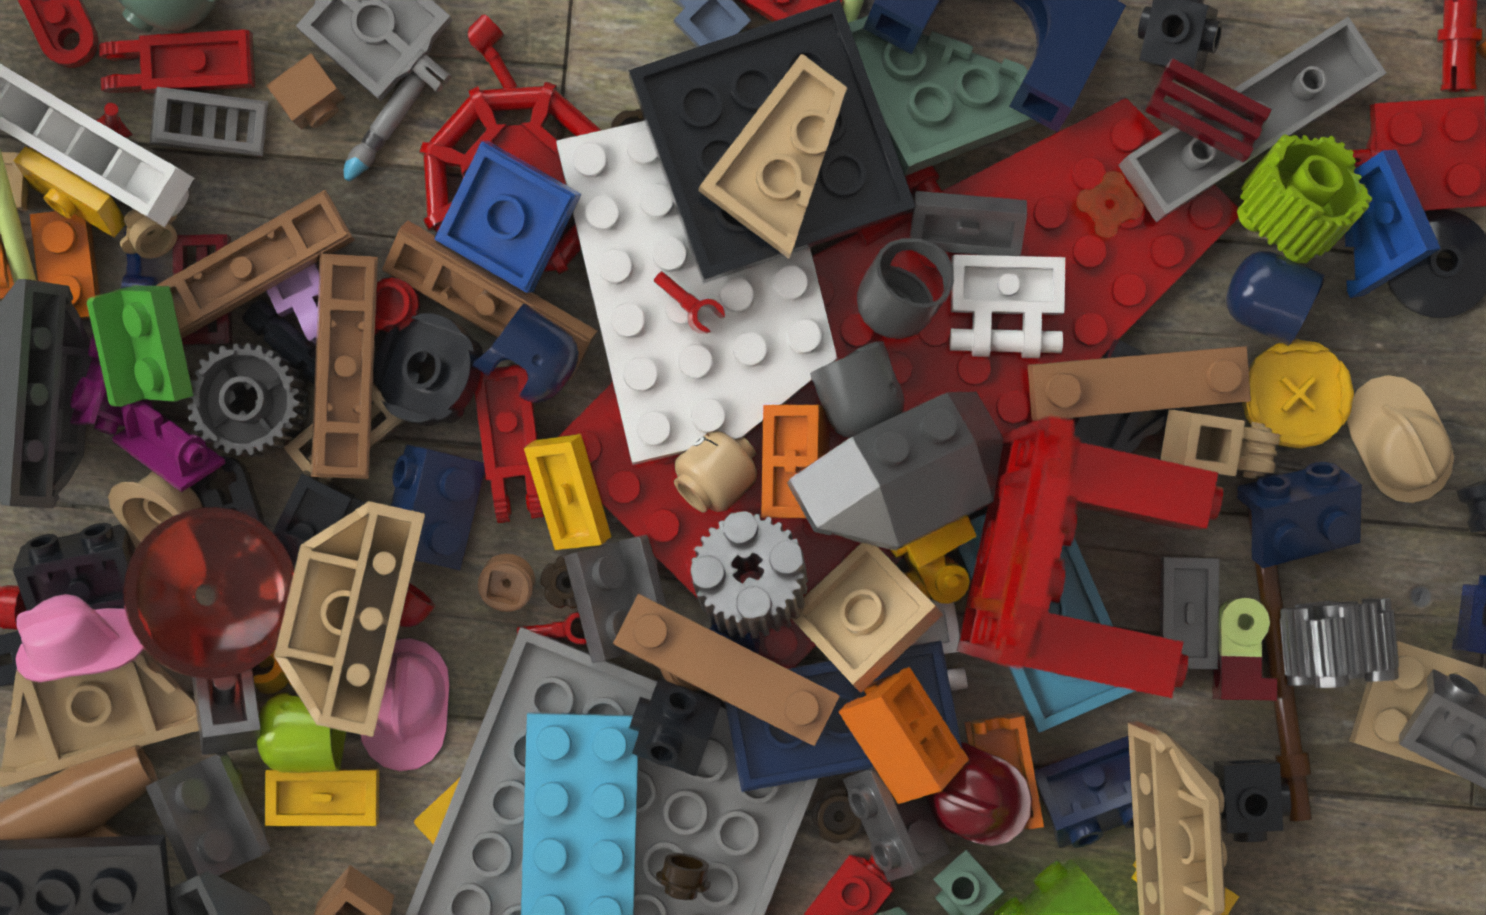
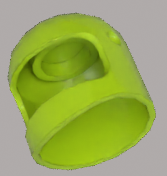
M289 692L271 697L262 706L258 714L260 738L257 740V746L265 764L281 773L339 771L347 731L332 728L331 733V728L316 725L300 697L292 696Z

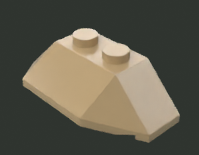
M369 501L300 545L274 657L316 725L370 737L374 736L424 521V513Z
M1139 721L1129 722L1128 739L1139 915H1220L1225 911L1224 867L1227 864V850L1222 840L1221 813L1224 810V796L1219 786V779L1166 733Z

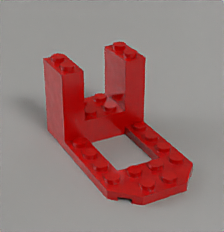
M1050 415L1002 434L1003 447L994 499L986 508L956 651L1020 669L1028 667L1172 698L1174 687L1181 688L1187 674L1188 655L1181 653L1184 642L1048 613L1051 602L1059 603L1063 593L1066 571L1063 569L1064 562L1060 559L1062 546L1071 547L1077 526L1076 507L1181 530L1207 529L1209 519H1217L1222 505L1223 488L1216 486L1219 472L1081 443L1079 437L1073 436V420Z

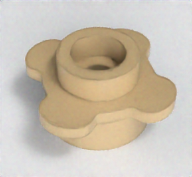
M135 209L129 211L124 217L127 230L126 236L120 241L121 248L127 254H135L137 252L141 257L148 259L166 254L172 249L177 240V232L171 224L177 218V215L171 217L167 225L163 227Z

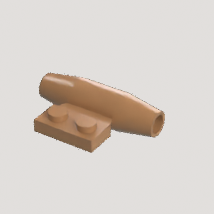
M134 745L72 765L0 802V840L123 836L105 823L147 792V785L158 781L156 770L149 756L142 747Z

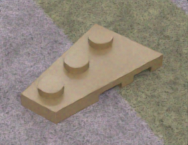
M801 54L699 186L700 193L789 259L847 87Z

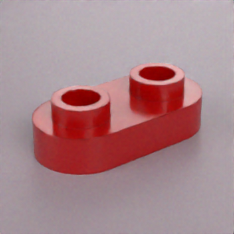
M18 0L40 48L50 60L62 67L77 68L87 64L94 57L98 49L99 37L82 0ZM70 33H78L80 37L79 44L74 49L66 50L64 48L65 37Z

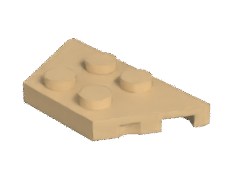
M145 650L135 660L119 669L97 674L65 677L54 681L35 682L27 680L16 670L12 693L13 699L8 717L6 741L0 768V788L64 770L72 765L134 745L143 747L198 731L195 699Z

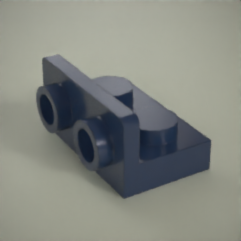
M1128 736L1034 771L1037 790L1054 828V835L1059 848L1071 844L1074 848L1091 845L1103 837V832L1124 825L1125 828H1134Z

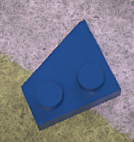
M1397 150L1381 151L1354 170L1355 174L1361 175L1362 178L1359 183L1365 185L1368 194L1372 197V201L1368 204L1369 208L1345 233V247H1354L1355 279L1346 280L1347 292L1350 298L1365 296L1441 249Z

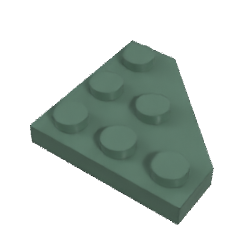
M868 16L848 23L904 176L1040 124L1009 107L1028 72L1024 65L1005 58L1002 63L972 53L973 46L934 31L931 32L930 36L922 35L911 55L863 29Z

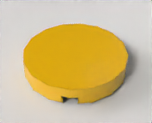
M1295 339L1289 346L1283 343L1272 345L1255 357L1249 367L1251 401L1242 402L1245 417L1250 424L1252 422L1265 424V427L1271 428L1272 433L1280 434V441L1277 446L1302 449L1323 444L1338 432L1351 414L1354 390L1350 373L1343 362L1338 360L1328 348L1320 343Z

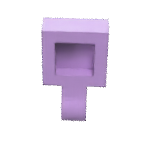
M317 262L267 290L277 314L284 317L295 311L309 342L313 341L314 345H316L319 287V266Z

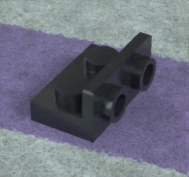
M97 523L84 528L80 533L57 537L55 534H44L29 540L25 545L21 546L13 572L26 610H31L42 601L53 596L64 594L81 598L94 610L104 608L123 609L141 605L143 592L128 549L130 537L122 524L111 526L109 523Z

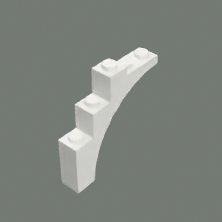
M0 64L1 130L163 227L167 225L171 217L177 215L183 209L189 196L188 188L194 180L192 176Z

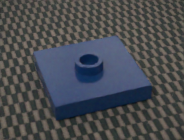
M481 141L434 240L526 293L534 292L582 194L490 141Z

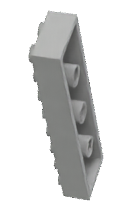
M1348 16L1233 89L1272 109L1268 119L1261 127L1262 132L1252 146L1254 149L1250 157L1245 162H1241L1172 127L1129 154L1118 166L1154 220L1158 222L1268 152L1283 134L1289 137L1293 136L1377 82L1386 74V71ZM1215 101L1212 102V103H1214V104H1216V105H1218V106H1220V107H1222V108H1224V109H1226V110H1228V111L1234 113L1235 115H1237V116H1239V117H1241V118H1243V119H1245V120H1247V121L1250 122V120L1247 119L1246 117H1244V116H1242V115H1240V114H1238V113H1236V112H1234V111H1232V110H1230V109H1228V108L1222 106L1221 104H1219V103H1217V102H1215ZM1198 113L1191 115L1239 141L1243 137L1242 134L1215 120H1209Z

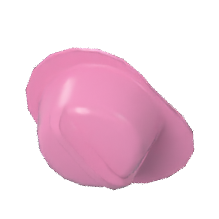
M68 594L53 596L42 601L31 610L22 612L17 616L16 626L20 633L22 644L15 658L18 672L25 679L35 682L54 681L65 677L97 674L119 669L135 660L146 648L150 636L146 621L137 613L126 609L104 608L94 610L77 596Z
M411 638L395 641L374 736L370 737L360 734L361 742L369 756L383 767L396 771L415 770L432 761L443 745L447 730L450 686L448 668L440 653L427 643Z

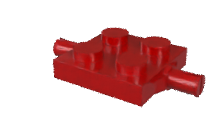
M1485 96L1375 103L1369 105L1371 134L1366 149L1352 150L1354 152L1352 156L1356 160L1354 164L1356 168L1381 151L1397 150L1424 211L1486 206Z

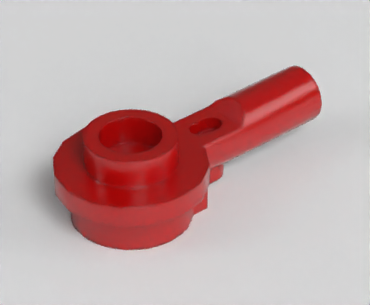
M392 277L377 282L375 334L380 330L390 332L395 326L402 330L411 321L415 320L411 317L418 315L420 309L419 296L415 289L405 281Z

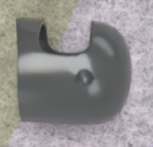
M902 238L889 242L884 246L863 276L857 292L858 311L864 322L874 332L893 339L908 338L922 331L943 305L954 283L953 265L947 254L934 243L917 238ZM913 250L926 256L936 265L943 277L944 284L943 294L937 301L933 302V297L927 286L915 274L900 267L890 265L897 253Z
M884 341L867 344L843 359L810 373L831 427L844 437L850 438L903 413L905 404L903 391L893 371Z

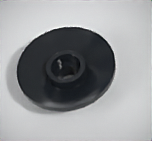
M1446 209L1427 210L1424 212L1441 249L1387 281L1398 301L1414 313L1430 318L1453 317L1474 307L1486 294V234L1477 223L1461 213ZM1439 252H1447L1452 257L1453 266L1450 271H1443L1437 266L1436 257Z

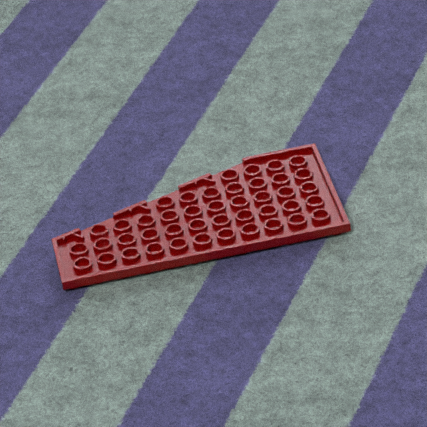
M1124 98L942 190L945 194L1027 200V219L1020 256L1065 257L1064 314L1042 315V331L1063 332L1062 353H1040L1039 358H1022L1021 352H990L989 357H972L971 351H950L951 328L972 329L973 313L951 312V291L931 322L917 335L904 339H893L874 332L864 322L858 311L857 292L863 276L879 251L889 242L910 238L911 219L867 246L859 233L812 256L837 355L836 361L843 359L867 344L884 341L893 371L903 391L905 399L903 413L947 392H977L1002 435L1034 422L1031 416L1028 365L1100 359L1109 350L1113 340H1118L1239 218L1237 214L1238 207L1214 185L1156 222L1118 165L1129 154L1163 133L1127 98ZM913 250L901 251L895 255L891 261V266L900 267L915 274L927 286L933 297V302L942 296L944 291L943 277L936 265L926 256ZM945 252V253L947 254L949 260L951 261V263H952V256H953V255H977V254ZM992 313L991 329L1022 330L1023 314ZM812 380L790 400L782 404L822 406ZM613 382L558 436L581 434L601 503L635 537L647 535L655 557L696 598L697 595L692 583L691 561L692 558L697 557L695 553L696 546L702 547L701 537H709V529L711 527L715 529L720 528L719 521H725L726 517L732 513L746 511L753 516L759 514L761 521L766 519L761 517L763 421L744 437L756 452V455L752 458L757 470L756 481L728 510L716 512L708 509L706 512L698 511L678 492L674 485V480L678 477L675 471V461L680 454L632 465ZM830 425L831 451L849 438L838 434ZM771 518L773 525L780 522L783 526V531L789 529L792 533V538L797 539L799 547L803 552L808 582H806L807 594L861 544L833 533L826 535L814 532L807 518ZM878 547L895 565L904 557L903 555L895 557L890 549ZM751 571L743 574L740 577L741 583H744L749 577L758 581L760 579L759 572ZM791 618V626L789 628L783 625L778 632L771 628L769 629L768 636H765L763 632H758L760 635L759 655L786 669L795 668L816 646Z

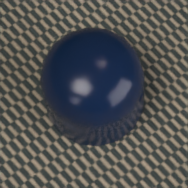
M1270 251L1252 253L1238 266L1230 281L1226 295L1227 309L1230 315L1242 325L1289 346L1299 332L1314 300L1318 296L1324 284L1325 275Z
M524 303L494 344L482 356L476 359L472 366L489 376L503 360H511L517 363L528 373L527 383L519 397L528 402L541 403L555 397L568 383L575 371L579 351L577 343L568 332Z

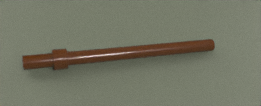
M1247 507L1252 539V510ZM1255 562L1260 603L1267 610L1270 619L1269 630L1265 636L1270 678H1277V701L1273 702L1280 754L1275 755L1276 762L1280 763L1281 778H1284V783L1288 784L1290 790L1291 812L1289 820H1310L1312 815L1306 776L1311 775L1309 752H1303L1294 686L1288 685L1287 675H1285L1280 629V609H1283L1278 565L1261 568Z

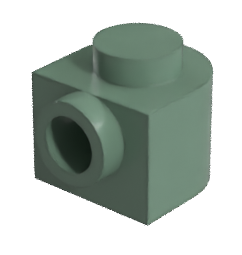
M967 850L962 852L933 878L942 889L935 898L949 915H983L1006 894Z

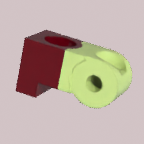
M1236 598L1227 600L1219 606L1218 669H1213L1212 699L1277 701V678H1262V640L1269 630V614L1265 607L1255 599Z

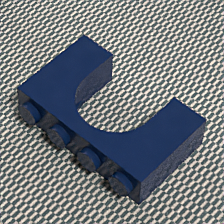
M875 0L863 29L912 55L934 13L945 0ZM1013 0L1031 20L1036 34L1037 46L1034 60L1009 107L1058 132L1072 110L1126 7L1125 4L1118 0Z

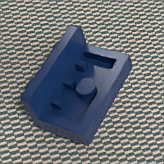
M406 445L403 455L398 458L393 470L392 481L395 490L391 506L425 514L415 561L461 570L485 471L483 462Z
M1316 462L1308 465L1303 470L1283 475H1264L1258 478L1256 482L1238 486L1237 498L1252 510V560L1261 568H1267L1360 543L1362 484L1334 463Z

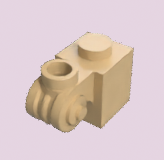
M1169 409L1161 460L1219 472V474L1236 476L1237 470L1244 471L1243 477L1256 479L1257 476H1264L1265 473L1275 472L1276 463L1274 462V457L1278 454L1275 449L1279 445L1280 434L1272 433V429L1265 427V424L1252 422L1251 427H1244L1245 421Z

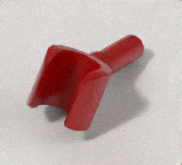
M483 14L469 27L468 41L485 58L486 62L490 64L503 88H516L517 84L500 54L493 48L504 36V33L486 14Z
M115 103L106 104L104 107L105 114L96 121L127 139L133 135L132 132L120 119L118 106Z
M663 271L654 278L653 282L688 312V324L695 332L700 334L711 332L698 321L697 315L701 307L710 308L721 319L725 317L724 308L716 300L704 299L699 301Z
M578 611L570 613L565 617L564 621L552 622V624L522 626L549 638H566L574 644L583 645L587 643L585 637L576 638L570 630L572 621L580 617Z

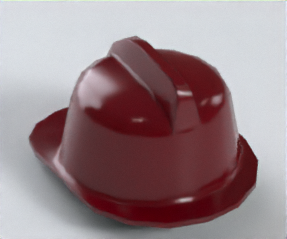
M961 742L962 749L969 760L942 791L925 796L939 827L974 843L995 846L1010 842L1023 831L1031 815L1032 796L1028 782L1019 769L1006 760Z

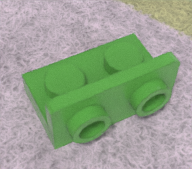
M133 285L88 298L87 307L106 392L111 406L121 407L144 399L175 402L194 396L170 286Z

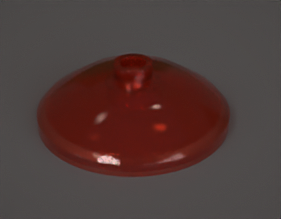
M217 507L198 508L179 513L155 527L141 541L131 557L123 588V600L128 623L144 650L152 658L172 671L204 679L223 678L240 674L264 661L276 649L294 575L293 564L278 538L267 527L248 515ZM200 585L210 586L215 593V599L209 606L201 605L196 599V590Z

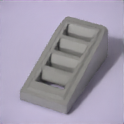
M157 87L154 93L149 144L262 157L268 101ZM171 104L182 105L179 134L169 132ZM194 106L204 107L201 136L191 135ZM216 109H227L224 139L214 138ZM239 111L249 112L246 142L236 141Z

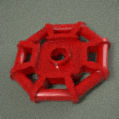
M547 81L543 86L480 90L477 86L468 90L470 96L429 142H422L419 151L424 157L427 217L423 221L428 231L434 230L438 232L452 203H448L446 165L461 168L464 178L481 141H490L566 185L557 149V140L543 128L549 115L551 114L575 136L601 131V129L556 91V84ZM533 109L531 121L521 123L522 125L507 126L506 124H497L493 111ZM480 119L487 130L465 155L452 149L474 123ZM575 224L557 243L543 272L557 271L560 275L568 271L567 265L581 250Z

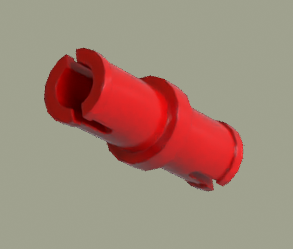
M1444 0L1443 29L1437 30V42L1443 43L1442 85L1440 87L1442 92H1462V89H1465V92L1477 91V42H1481L1483 30L1477 28L1478 0Z

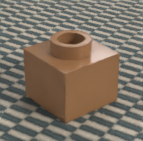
M312 53L266 85L289 118L301 130L309 124L312 128H317L329 121L339 111L336 105L345 99Z
M349 865L317 902L314 915H390L395 895Z

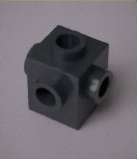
M1153 0L1152 7L1145 6L1139 22L1138 38L1144 40L1139 60L1150 65L1166 68L1170 60L1174 58L1203 73L1208 53H1216L1221 39L1223 23L1220 20H1216L1218 10L1204 4V0ZM1184 23L1183 32L1177 36L1178 27Z
M658 678L651 700L640 696L629 729L638 731L639 734L632 754L651 760L658 765L668 766L696 776L722 701Z
M1271 759L1214 761V775L1219 779V786L1224 796V810L1221 813L1222 831L1233 833V840L1235 842L1267 841L1268 831H1284L1283 816H1290L1291 796L1288 784L1281 783L1280 763ZM1252 795L1250 805L1245 808L1246 799Z

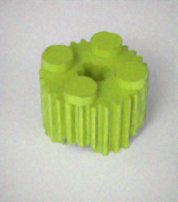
M1283 134L1244 180L1245 183L1241 187L1243 192L1240 195L1244 202L1237 210L1241 224L1250 231L1259 232L1258 235L1260 237L1268 238L1267 243L1269 245L1276 244L1278 250L1282 251L1286 258L1296 263H1308L1316 254L1322 256L1325 252L1330 251L1369 208L1368 204L1372 201V197L1368 194L1365 185L1359 183L1362 178L1361 175L1354 173L1356 168L1354 166L1356 160L1352 156L1354 152L1351 149L1346 150L1344 148L1345 144L1342 141L1340 143L1335 142V138L1332 135L1329 138L1321 137L1319 140L1313 138L1310 141L1305 135L1299 139L1297 135L1289 137Z

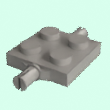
M315 0L314 6L296 25L300 32L380 102L400 79L410 75L412 72L416 73L436 93L443 88V85L429 71H432L445 84L448 83L452 76L428 56L433 42L453 21L451 16L433 0Z

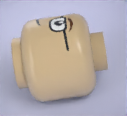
M718 430L707 433L677 457L675 471L678 477L674 480V485L681 496L698 511L706 512L708 509L716 512L726 511L754 485L757 478V470L752 458L756 455V452L744 437L733 439L726 433Z

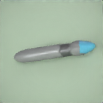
M412 72L401 82L370 126V129L367 130L361 144L356 145L350 151L343 168L344 179L347 181L355 179L370 168L374 163L375 154L386 143L385 141L390 138L419 97L425 86V81L416 73Z

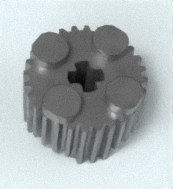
M246 343L244 347L239 344H233V349L225 346L219 347V354L212 351L209 352L210 359L208 361L201 359L199 361L201 369L194 372L198 377L197 381H191V386L194 388V396L189 397L193 399V403L188 405V409L192 410V414L188 419L197 423L193 428L195 432L203 433L202 439L214 443L213 447L235 455L262 457L264 453H275V447L283 449L286 446L284 441H292L295 438L292 434L293 431H301L300 425L307 420L309 404L305 398L308 397V392L301 390L305 382L297 378L300 372L292 368L290 362L280 354L259 345L256 347ZM244 389L254 393L257 392L256 407L252 412L247 410L240 412L238 408L244 402L241 394Z
M746 511L729 514L725 521H719L720 528L715 529L711 527L709 529L710 536L701 537L702 547L696 546L695 553L697 557L692 558L691 561L692 583L703 612H707L709 622L712 625L717 624L718 630L721 633L727 629L729 637L732 638L736 634H740V637L744 638L747 633H751L753 638H757L758 632H763L765 636H768L769 629L771 628L777 632L781 630L780 627L783 625L789 628L791 626L790 618L797 619L799 617L798 608H804L803 594H807V573L803 552L799 547L797 539L792 538V533L789 529L783 531V526L780 522L773 525L770 517L761 521L759 514L753 516ZM751 571L759 572L760 579L758 581L749 577L744 583H741L740 577L743 574Z
M1390 598L1362 599V604H1358L1357 601H1320L1296 604L1295 608L1280 609L1285 675H1287L1288 685L1315 684V688H1334L1350 685L1349 679L1365 678L1367 682H1378L1399 678L1394 610H1391Z

